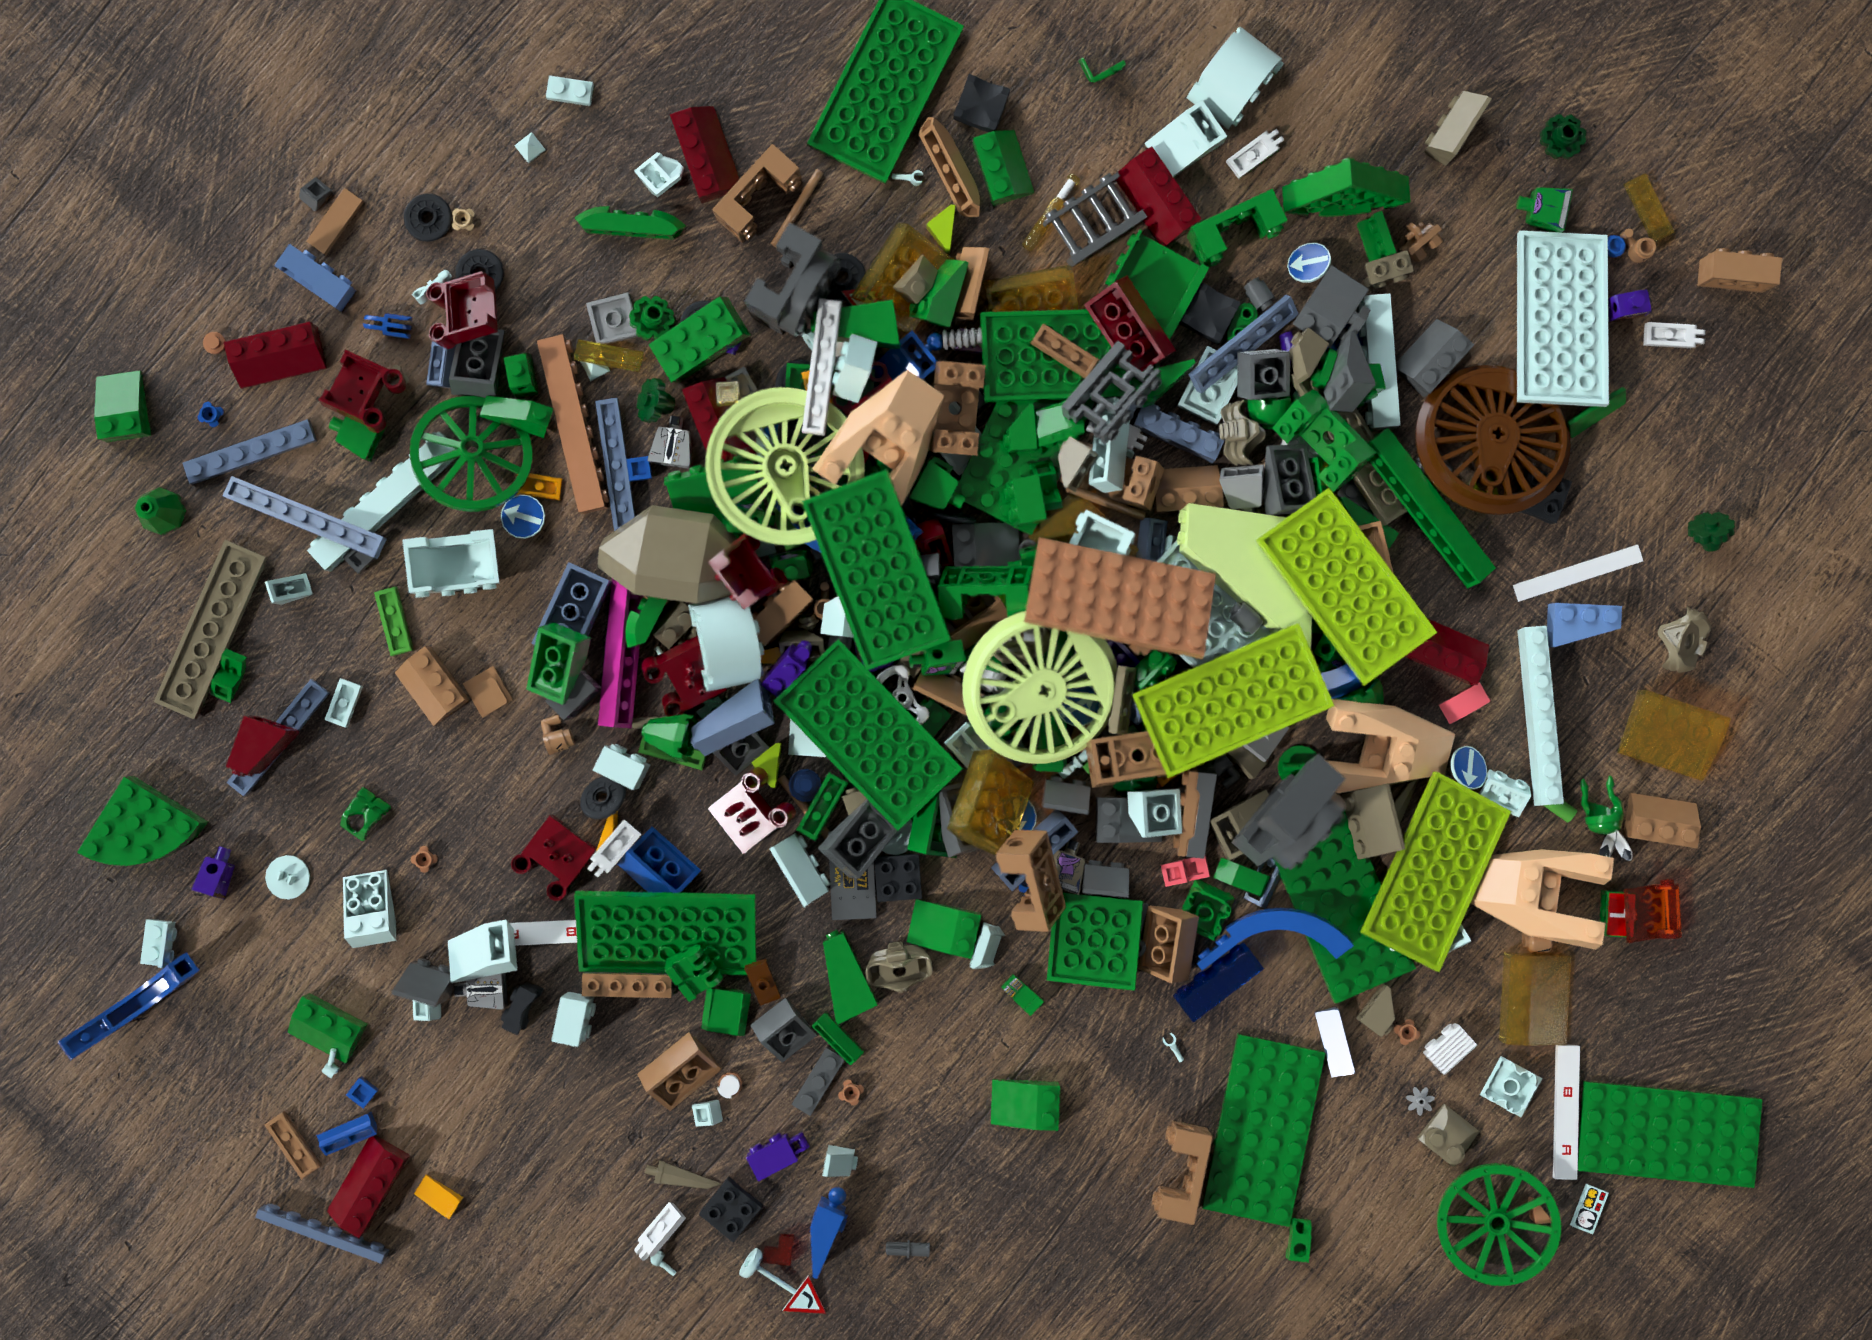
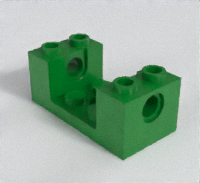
M1273 188L1191 227L1187 238L1200 265H1208L1211 268L1219 264L1220 260L1224 258L1223 253L1227 250L1220 234L1229 230V226L1234 223L1241 225L1247 222L1249 217L1261 240L1266 237L1270 240L1281 234L1280 231L1284 230L1283 227L1288 220Z
M1315 389L1296 399L1272 428L1287 444L1301 436L1329 466L1318 477L1333 492L1350 482L1376 454L1373 448L1337 411L1330 410L1327 401ZM1327 431L1334 435V441L1329 440Z
M945 566L938 584L939 605L943 618L949 620L963 618L965 613L964 606L968 604L969 596H977L979 594H990L992 596L1006 594L1007 617L1026 611L1033 566Z

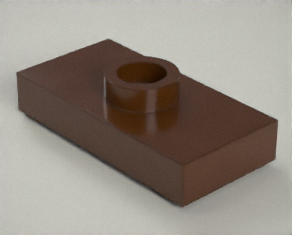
M766 958L745 965V971L760 1006L781 998Z

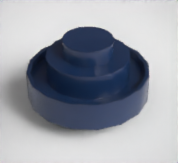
M799 770L789 780V791L796 800L802 802L811 801L821 787V780L812 770Z

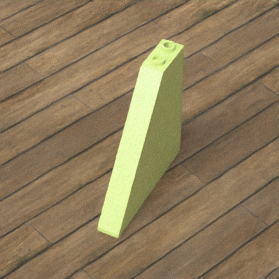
M1191 503L1180 510L1178 522L1181 523V530L1177 537V543L1180 545L1179 552L1199 570L1216 574L1215 583L1236 602H1245L1261 615L1260 618L1263 620L1262 624L1272 633L1299 623L1311 650V614L1256 542L1259 537L1285 520L1286 517Z

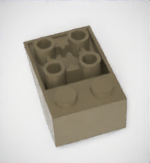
M673 600L659 615L651 630L652 635L669 650L698 635L697 627L692 626L689 606L683 601Z
M1267 790L1210 817L1209 825L1226 859L1232 860L1244 854L1232 841L1269 796Z

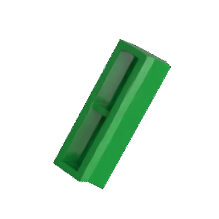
M826 1011L812 1025L820 1036L849 1065L856 1062L864 1053V1049L839 1024L837 1025L836 1021Z

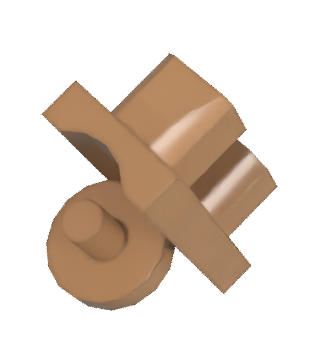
M1420 222L1416 226L1413 223H1409L1407 225L1409 233L1404 236L1408 242L1399 250L1400 252L1408 251L1413 261L1420 262L1427 255L1422 248L1423 245L1427 243L1430 248L1434 249L1443 242L1438 233L1442 229L1438 224L1433 226L1428 223L1425 226L1424 223Z

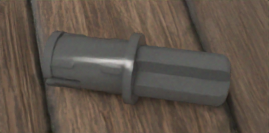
M910 1240L908 1242H887L886 1254L907 1256V1258L909 1256L929 1257L930 1242L917 1243L910 1242Z

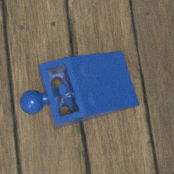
M912 330L899 341L900 349H890L878 360L886 365L888 375L892 380L896 379L906 370H909L923 381H926L935 373L937 361L930 352L942 349L943 336L939 333H932L927 338V344L924 345ZM910 345L916 346L915 352L911 353L908 351ZM924 362H929L930 368L924 370L922 368V364ZM873 366L875 378H880L883 373L881 367ZM875 382L874 388L880 383Z
M841 1187L832 1188L828 1195L829 1199L821 1196L810 1226L812 1272L815 1279L819 1276L837 1232L842 1233L847 1222L846 1206L841 1205L846 1200V1192Z

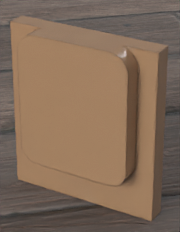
M494 666L463 683L482 718L513 701L512 696Z

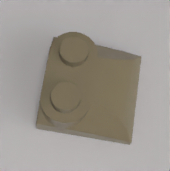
M1443 1103L1417 1139L1454 1167L1464 1159L1466 1150L1480 1131Z

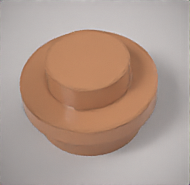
M210 332L204 337L203 346L207 352L219 354L225 349L223 342L226 340L222 334Z

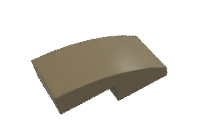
M1244 746L1225 753L1232 763L1238 764L1249 779H1255L1267 764L1266 761H1261Z

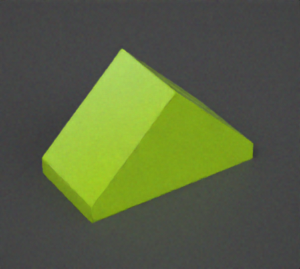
M952 204L926 224V229L945 253H950L955 215V205Z
M775 743L751 762L755 768L760 767L767 772V783L772 788L777 787L782 743Z

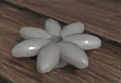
M1413 1087L1414 1096H1406V1099L1412 1102L1408 1110L1417 1108L1419 1116L1422 1115L1423 1108L1432 1111L1428 1102L1433 1101L1435 1097L1427 1096L1428 1088L1425 1087L1420 1093L1416 1087Z

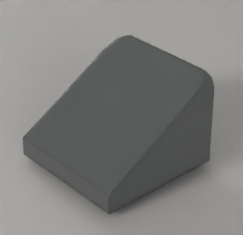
M315 177L300 188L299 198L316 211L332 194V190Z

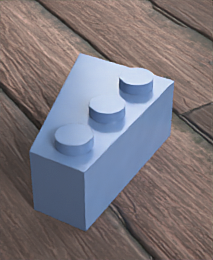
M289 244L274 266L342 312L356 292L350 286L352 281L343 275H340L338 278L332 274L334 269L323 262L319 265L314 261L316 257L307 250H304L302 253Z
M1568 603L1548 604L1547 635L1549 648L1620 629L1622 606Z

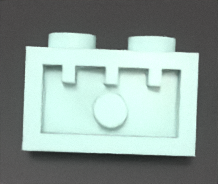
M1489 770L1487 773L1488 779L1479 794L1510 810V814L1519 817L1531 797L1530 787L1526 782L1520 779H1511L1501 771Z
M146 919L140 964L164 968L173 961L174 951L172 950V944L177 936L175 922Z

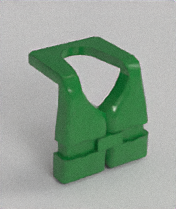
M1084 58L1078 60L1087 80L1092 83L1104 80L1126 66L1125 60H1122L1093 77Z
M362 787L357 793V797L353 798L348 808L342 814L340 826L359 840L365 841L368 831L381 820L383 815L385 816L390 811L391 806L382 799L376 798L375 794L365 787ZM363 814L364 825L357 832L350 827L348 818L353 815Z

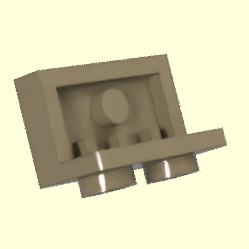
M1402 251L1366 263L1365 268L1368 277L1363 280L1365 287L1373 286V289L1386 286V281L1392 279L1394 283L1406 280L1407 275L1414 271L1408 251Z

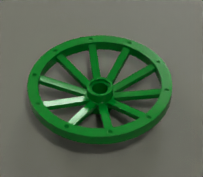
M461 396L435 405L419 420L411 437L410 462L416 480L430 497L444 506L455 510L479 512L501 506L521 490L530 473L532 445L527 432L513 428L519 438L483 443L501 425L493 421L478 437L476 436V408L482 409L485 401L484 397ZM459 408H470L469 436L462 432L447 412ZM440 416L460 441L425 433V431ZM421 440L457 449L420 461L419 458ZM522 446V467L487 452V450ZM475 447L477 451L470 453L466 448ZM460 457L438 487L433 485L424 473V468ZM482 458L518 474L517 478L503 491ZM468 463L466 500L444 493L443 491L463 465ZM475 463L479 466L496 496L483 500H473Z
M1491 1163L1479 1165L1465 1171L1447 1187L1437 1211V1232L1445 1254L1463 1274L1484 1284L1509 1286L1533 1278L1550 1263L1560 1242L1561 1218L1553 1196L1537 1177L1513 1165ZM1504 1174L1513 1176L1515 1178L1500 1207L1497 1208L1490 1175ZM1483 1176L1490 1209H1487L1463 1187L1476 1178ZM1522 1180L1530 1184L1541 1195L1507 1211ZM1458 1193L1485 1216L1447 1214L1452 1200ZM1546 1203L1550 1214L1551 1226L1511 1220V1218ZM1496 1217L1503 1219L1499 1226L1491 1224L1492 1220ZM1447 1223L1484 1224L1453 1246L1451 1245L1447 1234ZM1510 1227L1550 1234L1542 1254L1536 1253ZM1488 1232L1477 1265L1473 1268L1463 1261L1457 1252ZM1504 1234L1509 1236L1535 1261L1528 1267L1513 1272ZM1496 1235L1507 1274L1499 1275L1482 1272Z

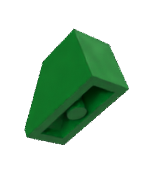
M1029 404L1007 429L1006 434H1003L1004 448H1008V453L1031 452L1037 449L1034 404Z

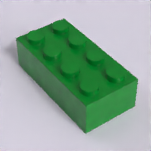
M719 296L648 345L671 383H681L751 335L729 298Z

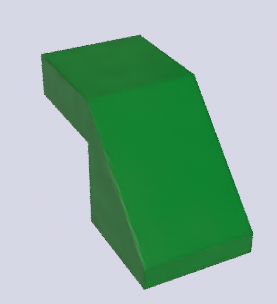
M1052 460L1030 463L1031 475L1039 474L1045 511L1062 508V499L1057 489V473Z
M229 649L224 650L221 656V669L211 680L210 695L229 703L233 701L245 674V656Z
M1221 857L1213 878L1262 897L1270 876Z

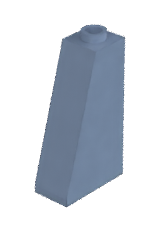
M759 679L751 682L691 727L692 738L690 740L695 750H699L706 756L774 724L770 692L761 685L762 682Z

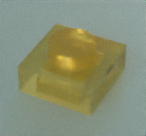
M739 381L716 383L717 406H733L740 401Z

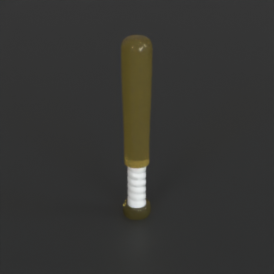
M1070 173L1067 176L1068 180L1059 194L1053 198L1022 243L1024 249L1027 251L1035 249L1050 226L1049 224L1044 227L1042 224L1047 219L1045 215L1055 208L1057 211L1061 209L1064 200L1074 185H1078L1080 182L1076 175Z

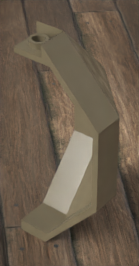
M652 505L603 539L599 546L598 568L636 595L690 603L707 602L730 597L732 594L725 587L722 580H715L717 573L708 562L724 549L731 546L738 538L732 532H728L724 524L714 514Z

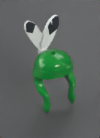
M1609 776L1606 782L1609 799L1614 805L1611 809L1588 800L1589 787L1583 778L1580 787L1582 790L1581 805L1586 813V817H1584L1590 831L1597 834H1607L1600 848L1599 855L1611 857L1616 847L1622 858L1631 861L1633 857L1632 850L1624 836L1619 832L1625 813L1623 802L1619 797L1615 796L1612 776Z

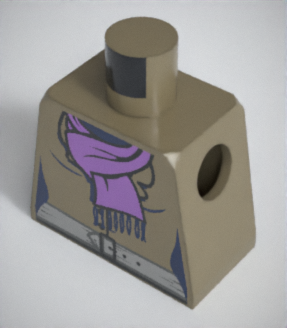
M1070 839L1066 843L1064 851L1059 849L1053 854L1061 888L1079 895L1085 859L1077 856L1080 843Z

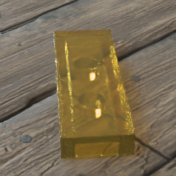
M1646 173L1626 182L1624 187L1649 238L1657 242L1673 234L1674 230Z
M578 339L574 360L640 372L644 352Z

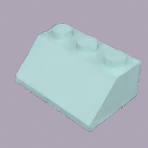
M794 833L772 846L770 850L802 905L805 907L827 893L830 882L824 873L820 875L816 868L819 864L814 855L811 854L809 856L805 848L808 845L803 836H797Z

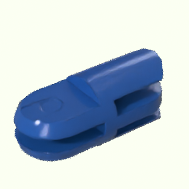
M386 313L384 317L365 315L364 319L381 321L383 325L363 323V326L367 329L382 330L385 336L410 339L411 334L390 331L391 327L411 330L412 326L392 323V319L412 321L413 317Z

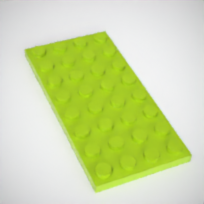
M1330 488L1256 540L1363 686L1437 633Z
M1299 623L1132 694L1167 778L1334 706Z
M1437 771L1433 772L1403 837L1405 849L1396 852L1360 933L1436 972H1440L1511 811Z

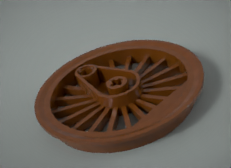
M1480 365L1454 372L1444 378L1426 397L1418 414L1415 439L1417 453L1424 471L1437 489L1446 497L1472 511L1504 515L1531 508L1544 500L1557 487L1568 466L1571 449L1570 432L1566 425L1565 415L1559 404H1542L1545 408L1544 411L1517 423L1516 420L1534 404L1527 403L1513 417H1510L1517 403V370L1496 365ZM1455 388H1467L1480 413ZM1477 390L1485 391L1488 410ZM1449 393L1472 417L1442 402L1443 398ZM1493 393L1499 394L1497 412L1495 409ZM1505 397H1513L1504 414ZM1440 409L1471 426L1435 419L1437 410ZM1548 415L1553 426L1520 429ZM1434 427L1471 434L1435 438ZM1555 432L1556 443L1523 436ZM1471 441V444L1444 456L1440 455L1437 445ZM1523 444L1556 450L1555 458L1552 460ZM1472 450V456L1453 473L1444 463ZM1520 452L1550 467L1551 469L1545 477ZM1515 459L1540 482L1539 485L1532 489L1530 488ZM1473 461L1475 472L1469 484L1466 485L1457 476ZM1509 466L1523 490L1522 493L1512 495L1507 470ZM1486 475H1490L1494 482L1489 481ZM1502 482L1505 495L1492 494L1493 490ZM1475 483L1481 491L1473 488Z

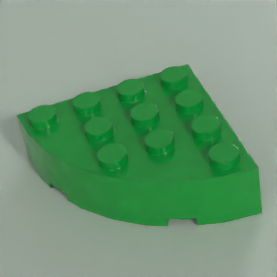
M1354 158L1343 159L1342 163L1326 166L1320 172L1309 173L1307 177L1292 180L1290 184L1282 187L1284 213L1308 216L1309 213L1319 212V217L1371 213L1372 208L1384 207V209H1389L1411 202L1409 176L1399 174L1398 171L1385 170L1384 167H1375L1367 162L1361 163L1355 161Z
M124 776L77 853L93 861L108 865L129 866L154 862L171 856L193 841L208 821L135 776Z

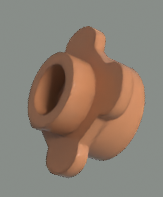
M422 846L419 849L420 851L411 857V862L420 868L421 872L425 873L429 871V867L432 864L437 863L438 857L433 855L427 846Z
M1406 1019L1405 1023L1394 1027V1032L1400 1037L1402 1045H1408L1409 1042L1420 1037V1032L1415 1028L1414 1021L1411 1019Z
M850 1079L844 1081L843 1090L839 1092L838 1097L840 1100H845L854 1106L859 1103L858 1098L864 1092V1087L856 1085Z

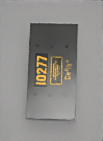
M829 860L832 920L876 918L874 861L863 875L856 879L846 876Z

